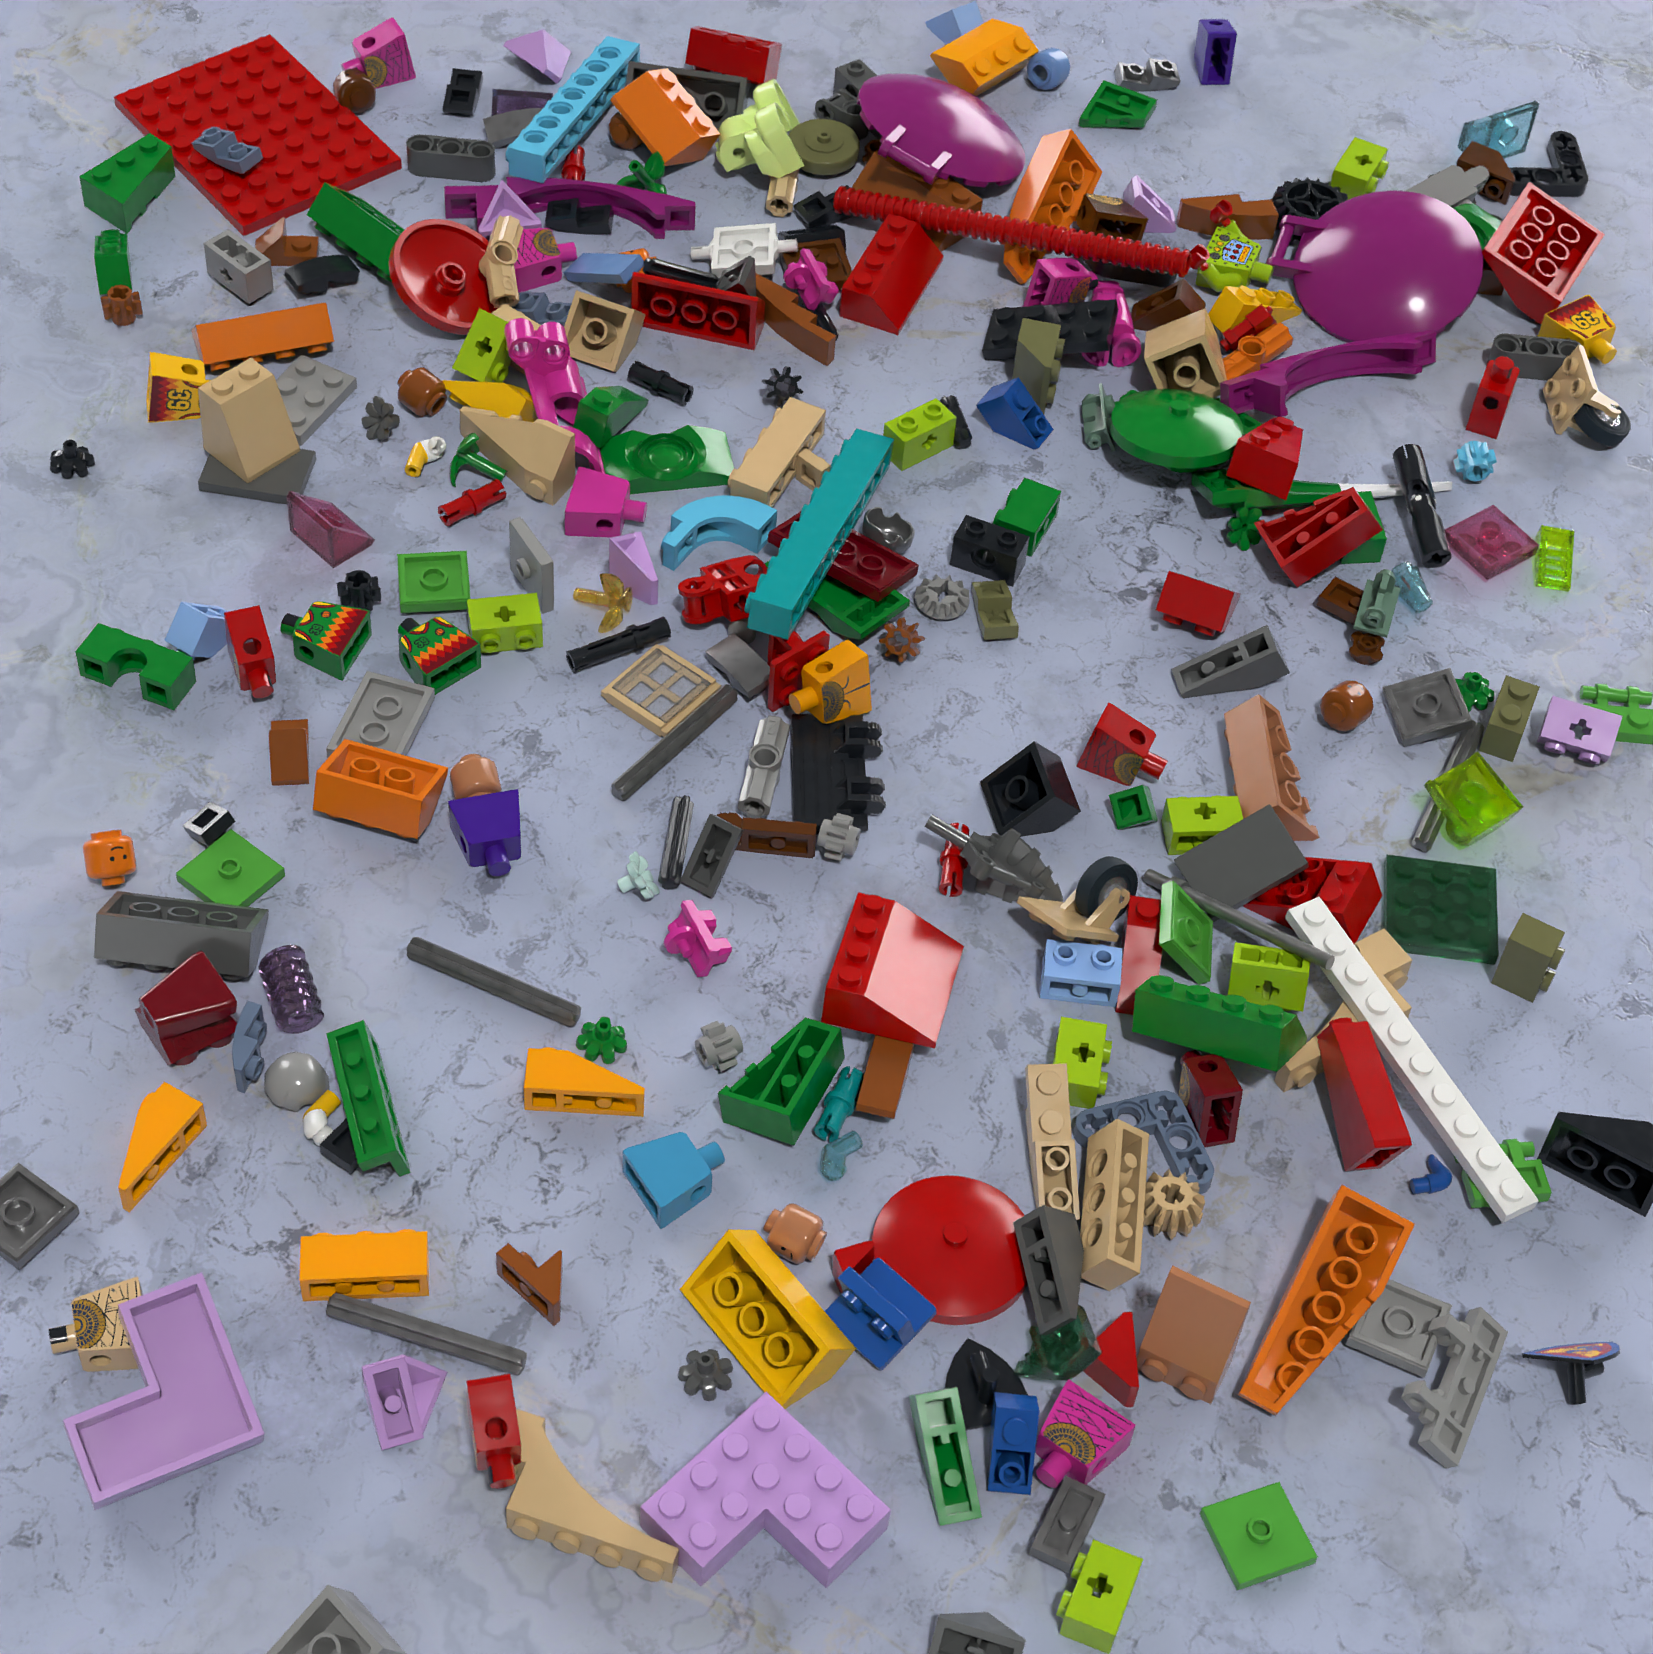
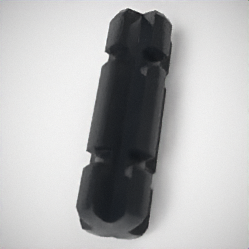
M954 395L949 397L943 396L940 399L941 403L957 417L954 445L959 449L970 447L972 435L967 428L968 425L963 412L958 407L960 405Z

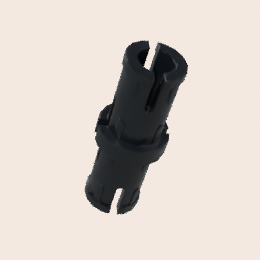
M635 361V364L633 363L628 371V380L647 387L656 396L663 395L684 406L692 398L693 386L676 380L665 370L658 371L639 361Z

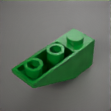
M116 229L101 231L100 236H95L94 247L99 295L107 294L108 290L116 285H125L132 290L127 233L120 234V230Z

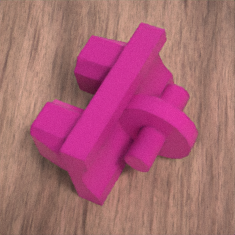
M802 248L799 261L797 263H790L783 275L786 285L791 289H797L807 309L815 310L820 302L831 304L839 291L834 282L826 279L827 268L825 264L816 261L809 249Z
M693 900L682 901L680 905L682 908L681 914L668 925L670 933L664 938V946L669 953H681L684 958H687L697 977L708 976L714 964L727 961L732 951V946L727 938H713L712 934L717 924L712 910H698Z

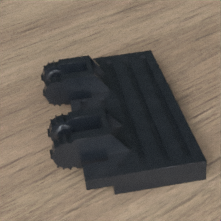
M813 714L791 715L793 822L800 821L817 824L816 835H819L823 820H833V817L840 813L854 817L853 827L860 828L861 831H868V815L871 813H882L884 808H886V802L883 796H880L885 790V784L879 777H866L865 759L879 757L883 752V745L878 741L882 735V728H880L879 724L872 721L870 723L863 721V715H852L828 724L820 722Z

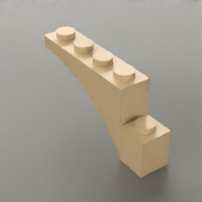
M1383 928L1356 942L1354 945L1408 1018L1412 1007L1397 990L1408 980L1407 974L1412 959L1386 929ZM1344 1001L1330 1020L1349 1017L1352 1018L1353 1022H1359ZM1329 1022L1277 1071L1274 1082L1283 1093L1295 1086H1306L1316 1075L1324 1072L1317 1036L1329 1026Z
M516 1409L521 1439V1463L514 1465L515 1476L518 1482L506 1507L507 1528L523 1539L534 1540L538 1538L553 1543L557 1549L565 1553L575 1554L580 1552L594 1557L596 1561L604 1566L611 1568L622 1566L636 1571L640 1577L653 1582L663 1580L672 1583L678 1569L679 1548L644 1534L626 1524L600 1505L575 1480L559 1459L546 1436L545 1418Z

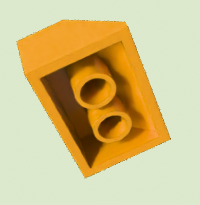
M992 18L931 53L930 57L950 84L962 88L974 96H978L1022 70L1029 63L1031 57L1038 53L1039 50L1022 27Z

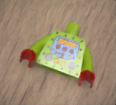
M1225 199L1216 204V207L1210 212L1211 221L1216 224L1221 223L1222 227L1217 226L1207 248L1198 244L1190 251V268L1198 269L1195 285L1222 292L1225 286L1240 287L1242 285L1248 287L1251 280L1269 284L1274 266L1259 262L1262 247L1259 243L1249 240L1243 235L1234 220L1230 221L1228 217L1232 214L1233 208L1230 202Z

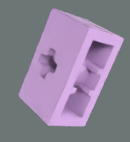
M1552 696L1537 742L1545 744L1544 749L1553 753L1564 754L1566 750L1579 754L1578 759L1590 764H1599L1600 761L1607 762L1611 756L1623 716ZM1577 725L1583 727L1582 733L1585 734L1580 740L1574 738L1575 732L1572 731Z

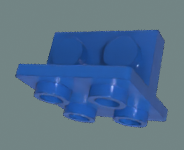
M876 1258L860 1275L849 1266L838 1277L844 1292L825 1310L826 1314L855 1346L856 1350L878 1370H883L937 1314L936 1307L881 1258Z

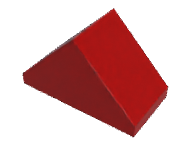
M1123 1312L1085 1348L1080 1368L1124 1407H1134L1139 1390L1132 1312Z

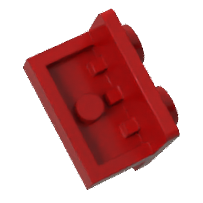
M825 630L804 642L795 631L791 633L788 640L769 634L767 664L770 667L767 707L772 712L783 706L790 705L789 695L803 689L801 673L803 666L829 650L830 635Z

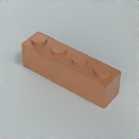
M1258 694L1224 713L1226 724L1224 735L1229 743L1231 755L1229 757V764L1233 770L1235 780L1233 790L1239 798L1243 819L1270 804L1294 841H1314L1318 839L1319 834L1316 826H1310L1305 816L1306 813L1311 811L1308 800L1304 796L1301 798L1295 784L1301 778L1298 768L1286 754L1291 751V746L1279 710Z

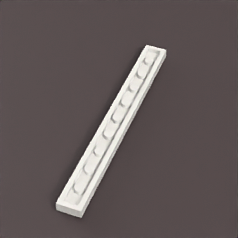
M1317 897L1288 909L1285 919L1299 939L1335 957L1334 964L1329 970L1320 968L1359 1022L1368 1021L1377 1048L1500 1221L1504 1223L1534 1209L1539 1202L1538 1198L1322 899Z

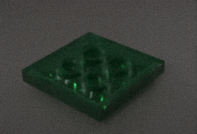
M1387 854L1384 861L1383 928L1409 954L1495 965L1499 956L1496 868Z

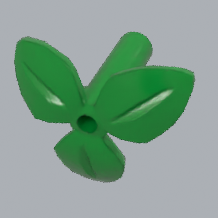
M658 151L654 152L648 158L644 167L637 160L631 161L629 163V170L633 174L620 179L616 183L621 186L642 190L646 188L647 191L667 194L665 185L655 183V180L661 178L665 171L664 160Z
M471 433L463 439L458 446L456 455L451 461L449 474L451 485L456 487L455 480L458 470L465 464L501 482L507 473V470L476 454L480 451L476 443L480 438L475 433Z

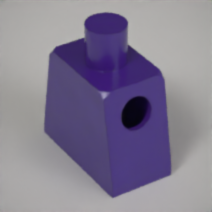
M1201 19L1198 22L1194 59L1201 85H1230L1237 32L1226 19ZM1212 61H1215V62L1217 63V65H1216V66H1212V65H1213Z
M518 789L448 801L449 825L468 865L471 867L487 865L489 874L492 876L507 874L511 869L509 861L518 860L521 857Z

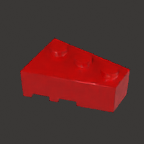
M696 26L690 29L685 64L694 66L693 70L715 71L725 75L746 77L750 80L749 82L761 85L773 78H777L782 43Z
M1275 417L1238 438L1226 476L1287 500L1299 464L1303 429L1294 426V422L1288 418Z
M1354 487L1313 501L1314 506L1296 512L1294 509L1283 512V517L1265 522L1262 519L1254 522L1281 569L1296 587H1299L1383 530Z

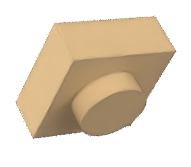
M806 448L797 454L795 479L813 491L815 487L820 488L822 476L825 471L830 472L831 465Z

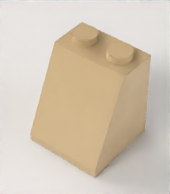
M1206 308L1146 332L1144 360L1157 389L1187 390L1212 398L1220 395V382L1226 381L1227 377L1218 336Z
M253 358L244 361L198 387L204 450L246 483H250L300 451L274 374Z

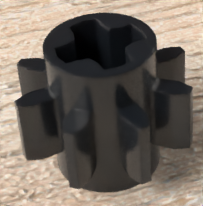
M785 366L782 374L776 368H771L772 376L769 380L762 379L761 381L767 384L768 389L763 396L766 398L775 397L774 405L778 407L781 406L783 399L787 402L796 393H803L797 384L802 377L800 375L790 376L791 367ZM784 381L788 385V390L781 391L776 388L777 383Z
M364 570L346 573L345 582L337 583L341 605L372 611L373 601L378 602L382 600L378 577H371Z

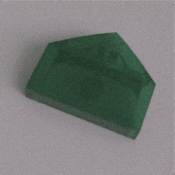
M1078 1304L1076 1320L1047 1336L1040 1335L1039 1328L1031 1326L1028 1333H1030L1033 1343L1029 1353L1024 1355L1025 1360L1018 1361L1014 1374L1031 1379L1071 1380L1091 1365L1102 1352L1084 1307Z

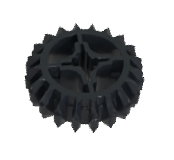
M1308 177L1305 180L1295 178L1293 182L1285 181L1283 186L1277 187L1273 198H1271L1278 213L1275 230L1281 231L1279 225L1284 215L1318 220L1333 207L1347 201L1348 194L1341 193L1340 187H1332L1331 182H1320L1319 178L1316 181L1310 180ZM1292 234L1290 242L1294 240L1300 241L1302 236Z

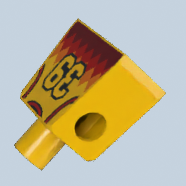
M1589 294L1544 315L1538 337L1577 341L1584 346L1588 359L1595 356L1603 364L1609 363L1617 353V349L1611 345L1616 330L1615 323Z
M150 352L146 394L148 422L199 419L201 417L198 387L211 381L205 380L204 363L201 360Z

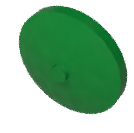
M1151 389L1131 394L1115 405L1111 415L1110 432L1114 441L1124 451L1138 459L1165 467L1194 469L1214 466L1230 459L1233 456L1238 438L1243 436V424L1239 416L1230 407L1212 397L1180 389Z

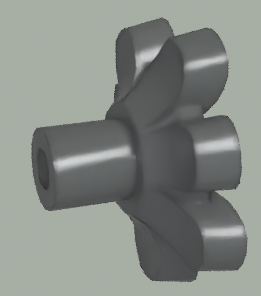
M375 396L373 397V403H367L365 410L369 417H362L363 427L369 428L366 432L367 439L373 440L378 438L379 440H386L389 437L388 428L398 427L400 423L399 416L393 414V405L385 403L381 397Z
M709 1349L707 1352L702 1353L692 1350L687 1354L686 1360L688 1365L681 1366L679 1369L678 1379L686 1381L684 1391L688 1395H695L699 1390H702L703 1399L712 1401L717 1397L716 1387L727 1391L732 1386L731 1378L726 1375L733 1371L731 1360L729 1358L719 1359L718 1351L714 1349Z

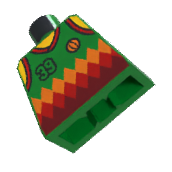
M316 601L312 603L304 617L290 613L285 614L281 622L280 631L283 634L292 636L294 655L298 660L343 681L372 635L370 611Z
M434 617L422 625H419L413 618H407L399 625L398 634L401 637L398 642L402 666L416 684L434 688L435 695L481 668L480 643L442 617Z

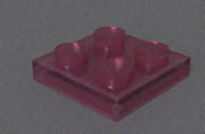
M1495 505L1445 529L1449 546L1487 580L1536 555L1539 544Z

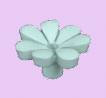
M637 851L629 855L630 863L626 865L629 874L617 880L619 888L625 893L636 887L645 899L653 898L654 895L659 894V888L653 883L654 879L651 872L646 870L648 862L644 857L639 856Z

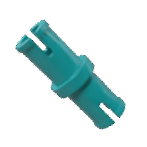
M850 1066L843 1067L833 1091H829L824 1099V1111L814 1128L815 1134L822 1140L826 1141L831 1130L829 1142L836 1141L839 1138L846 1118L851 1116L855 1110L856 1103L854 1100L864 1078V1074L855 1067L849 1078L847 1076L850 1072Z

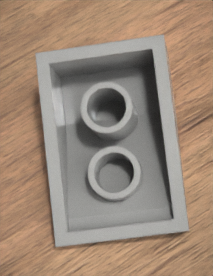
M327 1585L266 1654L406 1653L352 1592Z

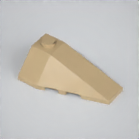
M466 406L460 409L461 435L465 438L471 433L477 434L480 439L476 443L480 452L492 463L507 470L506 476L522 491L535 499L554 506L573 485L575 480V433L547 420L536 419L533 423L523 421L519 415L512 414L509 418L499 417L494 411Z

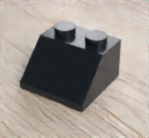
M1035 741L980 781L997 832L1001 836L1011 828L1021 834L1020 837L1053 832L1081 812L1060 756Z

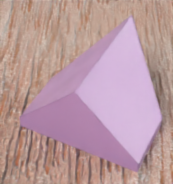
M543 29L507 40L503 45L517 57L557 84L562 78L571 53L569 49Z
M1137 175L1134 176L1124 190L1123 196L1127 203L1148 218L1144 232L1173 233L1176 231L1173 209Z
M501 180L478 231L480 235L489 241L496 219L499 216L505 217L509 215L520 220V225L523 229L542 228L540 219Z
M642 532L609 538V587L649 605L658 604V578Z
M404 1354L361 1366L365 1398L381 1450L424 1438L423 1433L448 1372Z

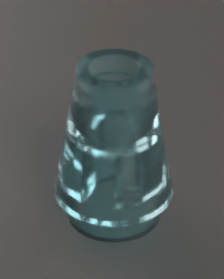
M1407 561L1391 570L1396 578L1394 586L1401 588L1399 596L1416 613L1427 610L1433 604V600L1417 566H1413L1411 562Z

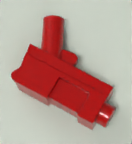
M1261 304L1247 314L1244 321L1233 329L1229 328L1222 333L1223 339L1219 341L1222 349L1225 352L1228 350L1233 352L1238 348L1241 338L1256 336L1272 324L1277 325V321L1271 315L1273 309L1270 306L1265 308Z

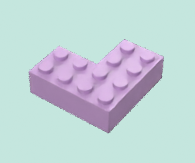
M202 1272L118 1304V1315L145 1387L63 1419L66 1435L94 1510L263 1442V1428Z
M765 1392L640 1506V1527L650 1537L679 1548L678 1564L701 1587L764 1528L827 1588L887 1530L891 1509L768 1392Z

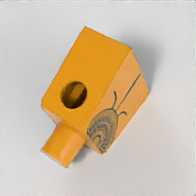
M848 639L803 666L801 670L803 689L789 695V703L795 713L800 714L808 711L820 722L826 724L852 715H860L872 711L868 655Z

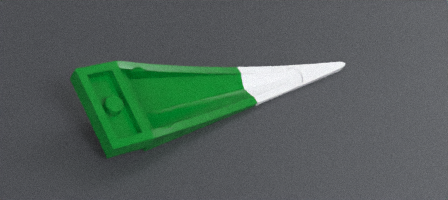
M1228 469L1192 472L1191 485L1213 506L1218 508L1231 507L1233 514L1236 513V509L1239 507H1247L1248 510L1259 508L1262 511L1314 505L1313 501L1352 487L1357 492L1371 491L1374 499L1403 496L1400 484H1340L1293 480L1287 500H1284L1226 476ZM1450 481L1431 482L1434 492L1452 490V482Z

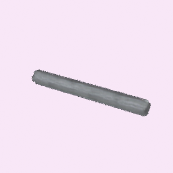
M729 684L721 686L611 784L612 794L622 801L629 798L729 709L738 699L737 690Z
M1472 720L1473 728L1462 731L1412 842L1415 849H1420L1423 852L1431 850L1485 729L1482 723H1476Z
M413 937L406 950L409 958L567 1026L574 1027L581 1016V1007L575 1003L420 937Z
M334 1293L327 1303L326 1314L331 1318L507 1373L520 1375L526 1365L527 1353L525 1351L339 1293Z

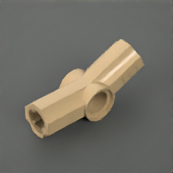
M799 169L781 178L769 176L770 185L766 209L771 211L773 216L784 217L787 213L792 212L795 194L798 189Z
M511 215L499 216L496 219L486 252L479 262L480 271L487 279L489 299L494 308H499L503 304L512 307L516 306L519 302L514 263L518 259L517 248L523 227L520 225V220Z

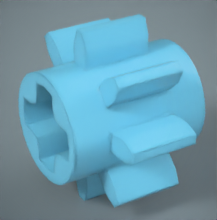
M1469 441L1461 449L1456 450L1458 458L1454 459L1456 472H1462L1464 480L1481 481L1494 472L1492 464L1496 463L1497 460L1494 450H1488L1487 442Z

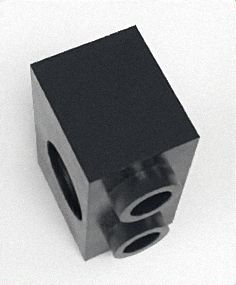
M966 515L953 537L950 565L994 581L1005 580L1007 585L1013 587L1025 566L1030 536Z

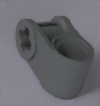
M843 88L838 89L832 97L828 99L823 98L816 102L815 112L819 119L835 120L847 125L857 134L859 140L868 136L869 129L860 116L861 105L857 104V98Z

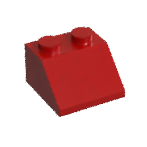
M1168 571L1156 611L1164 613L1162 620L1180 626L1183 620L1196 624L1195 631L1214 636L1216 631L1225 632L1241 594Z

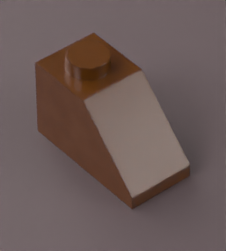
M1183 278L1133 304L1131 317L1134 329L1152 330L1205 308L1206 303Z

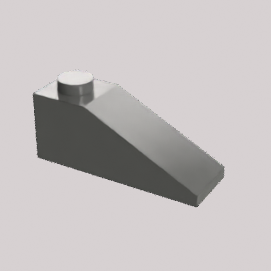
M1268 625L1171 669L1182 698L1259 688L1290 673L1281 649Z
M1042 1205L1014 1221L1013 1224L1040 1335L1047 1336L1077 1318L1084 1249L1075 1214Z

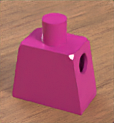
M578 467L565 508V535L610 538L621 536L625 520L644 523L647 502L630 500V483L628 480L585 467Z

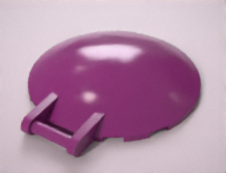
M903 73L877 75L868 79L861 86L857 96V104L861 105L862 108L860 116L868 129L874 130L875 128L882 135L880 140L882 144L878 150V155L885 159L890 157L924 177L923 181L932 185L938 177L947 180L949 175L964 179V185L986 187L988 182H995L998 186H1004L1015 181L1020 176L1025 165V152L1021 142L1009 125L992 108L971 93L939 79Z
M1379 191L1360 195L1333 207L1318 220L1284 215L1279 225L1281 231L1272 256L1267 258L1265 263L1274 266L1273 276L1294 280L1299 303L1311 320L1317 321L1325 328V332L1347 343L1428 330L1436 331V335L1445 330L1447 324L1457 316L1461 317L1470 307L1480 288L1483 274L1481 245L1475 231L1467 220L1455 209L1438 199L1408 191ZM1292 234L1302 236L1294 260L1284 259Z

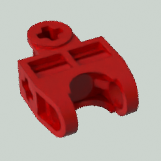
M747 555L701 567L700 577L685 579L678 585L679 594L683 596L684 601L683 620L690 624H703L721 616H725L730 622L749 617V613L744 612L746 599L750 592L755 593L760 575L767 574L766 564L756 556ZM753 564H757L759 567L756 575L746 573L745 570Z

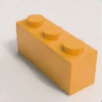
M404 1229L394 1233L360 1231L356 1234L346 1235L317 1233L313 1236H301L299 1281L302 1300L326 1301L334 1293L356 1299L429 1296V1247L427 1231L417 1232L412 1229Z

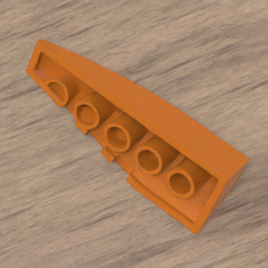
M1072 129L1042 136L1016 193L1009 216L1011 220L1019 218L1020 222L1025 219L1030 224L1032 221H1036L1039 225L1047 223L1048 227L1056 225L1057 229L1063 226L1067 230L1076 221L1083 196L1087 193L1093 194L1102 175V170ZM1008 242L1004 244L1003 263L1019 284H1025L1032 276L1037 260L1043 259L1047 252L1045 249L1037 251L1036 247L1030 250L1026 245L1024 248H1019L1017 244L1009 246Z
M1341 1185L1329 1200L1253 1359L1238 1396L1276 1416L1383 1293L1415 1224Z

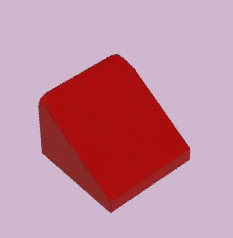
M873 1240L834 1251L832 1275L840 1294L844 1291L838 1277L849 1266L860 1275L873 1262L875 1248Z

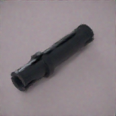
M663 616L639 626L634 624L627 626L625 631L566 651L567 662L572 672H577L631 651L635 653L640 652L649 644L670 638V626Z

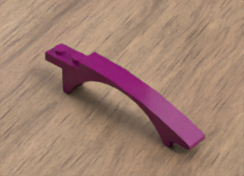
M506 177L507 185L534 214L547 211L548 201L578 198L581 208L611 204L614 215L637 224L655 239H665V231L695 230L696 204L694 201L616 184L562 178H547L544 183L519 177ZM499 185L444 186L446 219L477 218V232L479 233L478 228Z
M1428 330L1355 341L1260 364L1259 371L1220 382V402L1230 407L1236 414L1256 409L1277 417H1284L1288 415V409L1285 404L1289 397L1307 386L1322 381L1362 374H1417L1422 372V366L1436 362V331Z

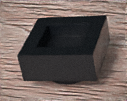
M209 802L189 819L183 827L190 837L209 846L212 842L223 836L226 830L236 821L228 810Z
M346 1118L320 1143L321 1154L352 1174L359 1165Z

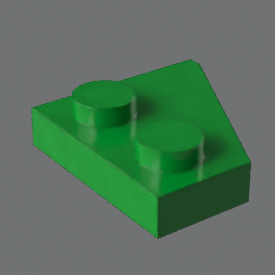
M1103 80L1081 114L1079 126L1082 128L1145 127L1156 109L1157 99Z

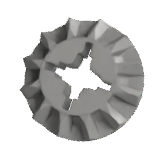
M935 574L932 580L923 578L921 585L916 587L915 603L920 611L929 617L942 620L959 617L968 609L970 602L969 590L964 588L962 581H952L950 575L946 579H941L937 574ZM941 592H946V593H948V594L944 597V599L942 598V601H941V602H938V601H939L938 595H940Z

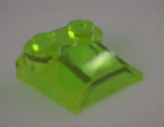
M1478 751L1466 761L1433 781H1427L1424 785L1447 820L1445 824L1447 835L1452 841L1462 846L1472 845L1513 818L1523 808L1522 804Z

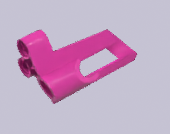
M517 318L509 321L504 328L508 354L517 365L525 370L537 418L547 420L559 426L558 416L573 426L579 401L587 395L584 379L580 376L579 368L570 357V349L564 326L557 322H547L542 324L537 330H534L532 323L527 319ZM560 426L575 433V452L588 458L590 469L605 473L600 448L595 446L591 439L580 430L571 426Z

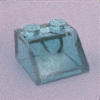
M1532 101L1464 123L1457 147L1464 152L1468 145L1475 141L1499 151L1504 159L1525 152L1539 103Z

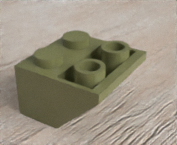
M1023 318L1018 336L1012 379L1019 377L1042 413L1045 414L1047 403L1053 404L1056 385L1051 383H1058L1061 363L1056 358L1062 359L1065 339L1059 338L1061 325Z

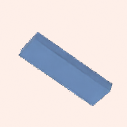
M583 253L563 273L568 281L626 284L632 278L633 272H639L644 267V260L639 254Z

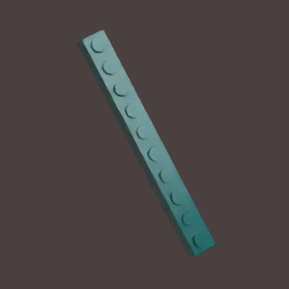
M856 428L851 438L843 441L840 455H835L832 460L830 472H824L820 488L815 487L811 495L810 504H804L799 522H793L789 538H783L781 541L778 556L771 557L767 574L760 575L755 593L750 592L748 594L744 612L749 613L747 628L789 639L890 467L893 438Z

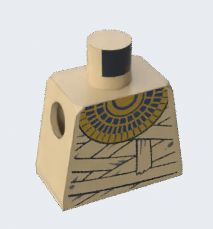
M130 1278L75 1298L71 1302L74 1324L49 1328L52 1353L56 1354L78 1349L82 1369L87 1372L139 1369L118 1315V1304L142 1296L139 1278Z

